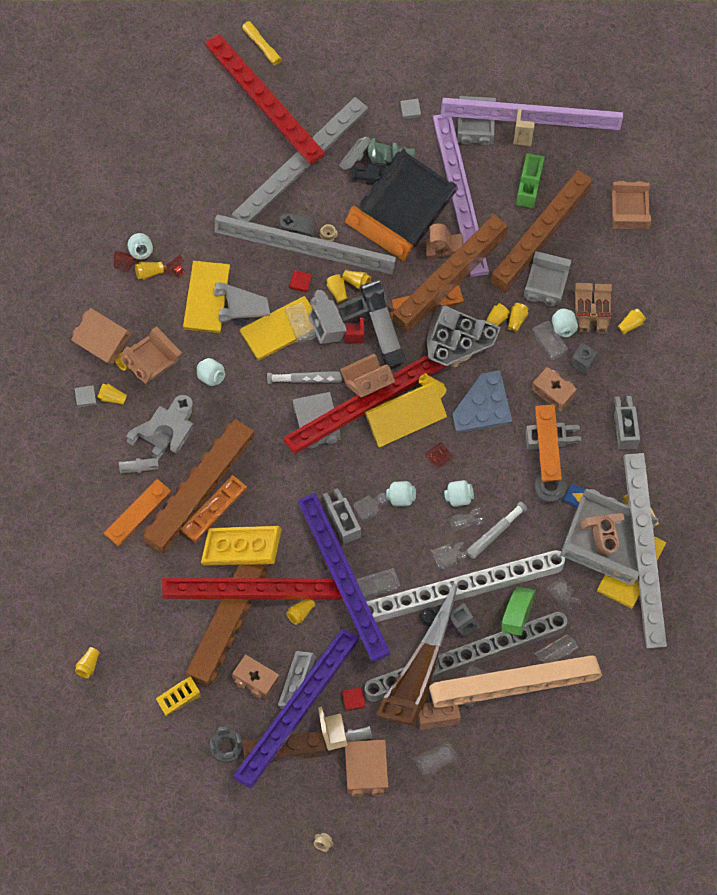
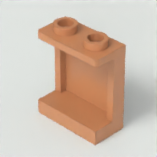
M643 181L613 182L611 190L612 229L649 230L651 224V215H649L650 183Z
M90 308L89 311L87 310L84 313L80 326L74 329L71 340L103 361L113 365L117 354L121 353L132 332Z
M156 326L139 343L131 348L127 346L120 358L135 373L137 378L147 384L177 363L182 352Z
M375 354L340 369L346 386L360 397L395 382L390 367L388 365L381 367Z
M385 740L347 742L348 746H345L347 794H352L353 797L364 796V793L381 796L384 795V792H388Z

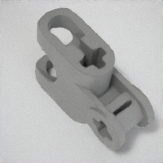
M179 395L174 399L168 410L160 406L146 426L144 437L153 440L159 433H168L172 437L170 451L177 454L194 427V423L188 420L192 413L193 404L191 398L186 395Z

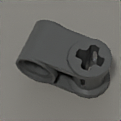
M284 214L280 218L279 229L285 231L287 229L289 232L313 237L316 221L309 216Z

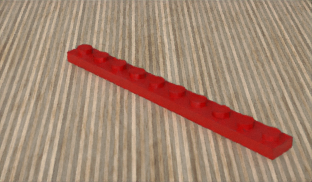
M220 33L205 42V46L309 165L325 156L322 148Z
M428 355L394 373L393 378L395 382L363 397L354 396L283 437V442L295 455L363 416L366 411L382 405L418 384L419 378L426 373L428 376H432L447 366L429 359Z
M162 578L161 580L162 599L343 600L334 579Z

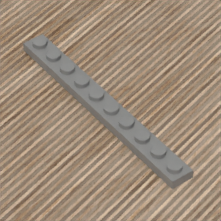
M354 97L312 138L325 152L368 111V107ZM297 151L232 213V217L252 222L310 166L309 163Z
M217 215L215 218V233L393 275L396 257L227 216Z
M644 453L625 454L624 465L636 568L640 572L638 575V586L646 649L667 647Z

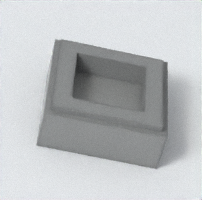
M418 99L400 101L403 119L421 117Z
M93 385L75 388L78 408L96 405Z

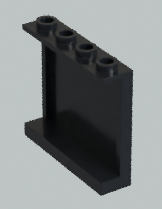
M403 148L401 152L398 151L395 154L390 167L387 166L384 169L382 178L373 184L371 193L362 199L360 208L364 213L412 243L415 248L458 191V186L412 157Z

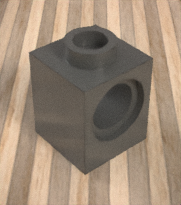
M581 343L572 357L570 366L587 375L596 362L598 352Z
M465 603L451 611L450 618L464 638L481 628Z

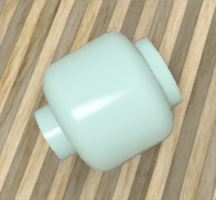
M137 233L131 236L127 246L132 257L143 260L151 255L153 246L147 235Z
M560 309L552 316L553 328L558 336L570 337L577 331L578 323L575 313L571 310Z
M211 358L204 359L197 365V377L209 386L220 384L225 377L224 367Z
M465 480L449 483L448 490L444 491L446 501H450L453 507L469 505L471 499H474L473 487Z
M408 481L393 482L390 489L386 491V497L394 507L410 506L412 501L416 499V490Z

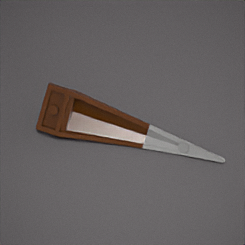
M456 584L452 586L415 653L383 697L377 713L379 719L415 726L419 713L424 708L458 588Z

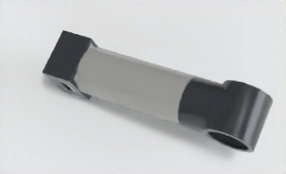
M375 280L360 285L362 297L367 304L382 350L381 355L384 364L392 366L406 361L384 299V290L381 282Z

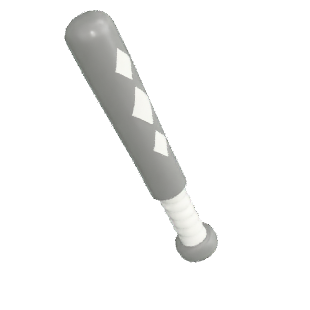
M340 371L291 373L285 375L267 373V384L280 381H290L291 383H341L343 380V375Z
M523 502L517 503V507L505 518L503 517L467 549V555L472 559L476 558L510 526V523L517 516L527 511L526 505Z

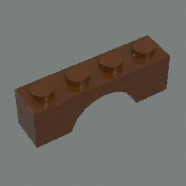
M322 730L290 735L273 760L285 757L307 759L325 756ZM260 739L242 741L244 761Z

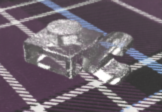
M384 493L374 499L368 495L354 503L353 508L361 521L364 522L379 513L378 507L387 504L388 498Z
M480 508L473 509L470 515L457 514L453 516L449 523L451 532L468 528L470 525L483 523V517L475 518L474 516L480 513Z

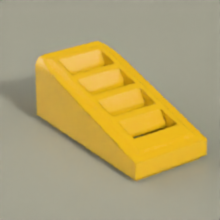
M190 676L157 697L156 700L165 716L201 697ZM187 686H189V688L191 689V694H189L186 690ZM180 690H182L185 698L183 699L181 698L178 692ZM173 694L175 695V697H176L177 700H178V702H177L176 704H175L174 700H173L172 697H171V695H173ZM164 699H168L171 704L170 708H168Z

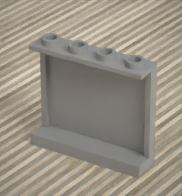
M586 489L579 502L560 556L633 585L640 572L636 568L629 504L625 505L613 497L601 495L596 490ZM623 513L624 521L615 525L619 540L618 549L609 556H601L596 549L592 528L582 530L580 522L588 517ZM651 514L652 525L654 529V526L658 522L659 518H656L653 514ZM601 523V528L607 531L606 525ZM605 542V547L611 550L610 544Z

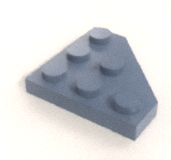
M500 370L482 373L453 412L452 417L456 433L512 424Z

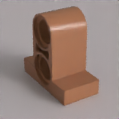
M444 224L431 225L430 239L426 240L427 258L433 259L453 255L464 244L463 235H451Z
M623 513L588 517L580 522L582 530L592 528L596 549L601 556H609L618 549L619 540L615 525L624 521ZM601 523L606 525L607 531L601 528ZM605 542L610 544L611 550L605 547Z

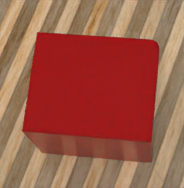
M360 318V324H345L347 330L345 331V344H364V318Z

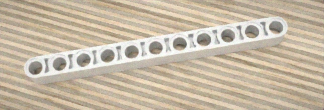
M551 551L367 601L370 611L373 612L372 615L375 621L379 622L425 608L442 605L454 584L457 587L459 585L467 587L466 590L457 588L454 599L456 601L558 573L563 569L565 557L560 556L561 551ZM556 559L560 562V564L555 565L551 562V560ZM537 564L540 565L542 569L536 570L532 566ZM514 570H521L523 574L517 575L514 573ZM502 575L504 576V579L498 580L495 578V576ZM484 580L486 584L479 585L476 581ZM446 590L448 594L441 595L439 594V591ZM427 595L430 599L424 601L420 599V596ZM403 600H408L411 604L405 606L401 604V602ZM385 605H389L392 607V609L390 611H385L382 609V607Z

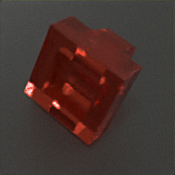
M115 251L113 256L114 268H118L123 263V272H128L137 261L132 255L123 251Z
M181 255L164 266V271L167 275L173 272L179 278L185 273L181 266L184 262Z
M441 442L425 455L437 469L453 458V455Z

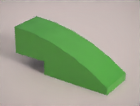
M526 154L516 205L534 208L545 156Z
M518 586L515 588L502 621V632L522 636L536 590Z

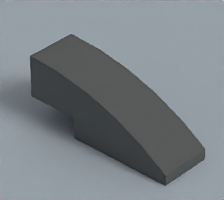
M384 290V299L390 313L394 311L391 295ZM362 296L336 306L344 324L358 322L360 318H364V320L371 319L367 304Z

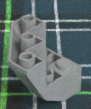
M437 304L430 321L426 340L428 357L435 362L448 366L493 346L501 327L485 320L475 319L445 305Z

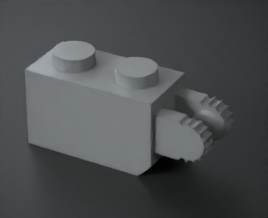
M317 290L314 295L315 297L311 299L310 303L313 309L308 317L320 344L339 342L344 336L345 331H347L346 326L339 315V310L335 306L334 301L328 300L327 295H325L326 293L322 290Z
M615 397L614 419L618 450L638 449L640 435L636 407L633 406L632 397H626L627 407H621L620 397Z
M556 423L559 447H566V444L581 442L580 436L566 437V432L579 431V425L565 426V423ZM537 425L527 426L525 431L527 450L539 449Z
M337 488L334 489V495L337 498L336 502L332 503L327 493L323 494V498L327 505L330 519L342 544L345 545L361 538V528L347 499L342 497Z

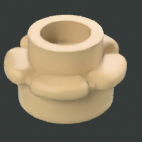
M327 224L320 229V238L322 240L332 242L338 235L333 225Z
M326 833L315 835L314 846L323 852H327L333 846L332 838Z

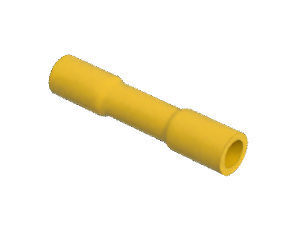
M250 21L242 26V29L254 40L273 66L282 61V58L269 46Z

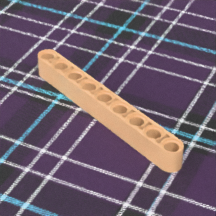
M585 656L440 681L430 685L429 691L434 707L442 708L595 681L602 676L596 656Z

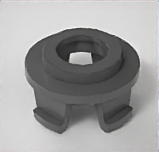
M541 475L538 476L535 482V491L538 495L537 499L541 503L545 504L547 501L559 503L564 498L567 484L562 475L561 481H554L558 484V488L555 491H548L544 487Z
M227 726L218 728L209 744L213 757L222 762L235 760L243 749L240 734L228 729ZM228 739L233 742L234 748L232 752L224 754L219 750V744L222 740Z

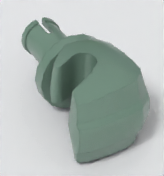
M373 138L368 147V156L372 164L384 163L389 166L393 163L395 154L398 151L401 152L403 148H398L397 143H393L392 147L376 143L375 138ZM406 149V152L414 157L415 149Z

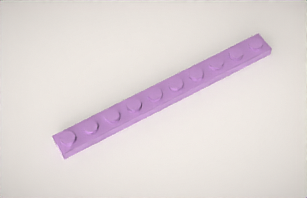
M443 98L441 116L516 122L518 108H521V121L620 130L623 120V112Z
M435 115L433 116V123L446 177L449 182L452 181L458 186V191L452 197V203L459 232L463 235L465 243L479 228L452 116ZM486 257L469 273L470 277L489 274Z

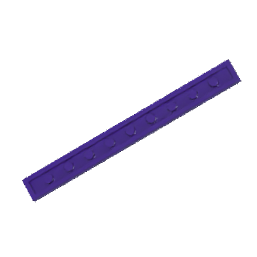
M316 493L298 500L372 663L390 656V651Z
M344 629L340 630L234 774L235 781L252 789L359 642L358 636Z

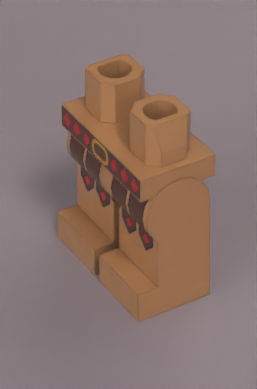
M592 283L575 284V316L579 333L589 332V325H596V332L599 334L606 333L611 318L612 284H595L594 290Z

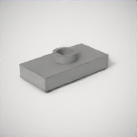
M368 137L358 139L341 161L339 167L344 170L351 168L355 162H358L364 156L363 151L370 144L371 140Z

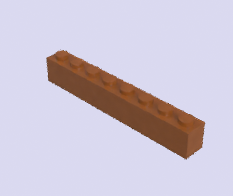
M579 170L576 171L492 273L491 284L505 293L510 289L533 261L535 251L540 252L588 194L591 190L593 179Z
M493 215L393 312V323L408 334L507 237L508 225L496 215Z
M237 419L225 427L224 434L221 438L218 437L214 441L210 452H206L202 456V462L199 466H195L191 470L190 477L187 481H183L180 484L176 495H172L168 499L165 509L157 513L154 523L145 528L143 532L145 543L161 554L166 552L180 534L181 528L198 511L255 438L254 430Z
M269 564L239 565L233 578H266ZM222 599L186 671L187 678L191 676L193 681L208 688L210 683H215L219 674L216 671L219 665H224L227 658L225 653L228 648H232L235 642V637L233 636L236 631L241 630L244 623L242 618L244 614L250 612L252 607L250 602L252 599Z

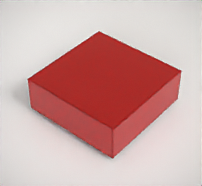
M294 270L289 288L307 293L312 274Z
M362 687L342 691L345 711L365 708Z

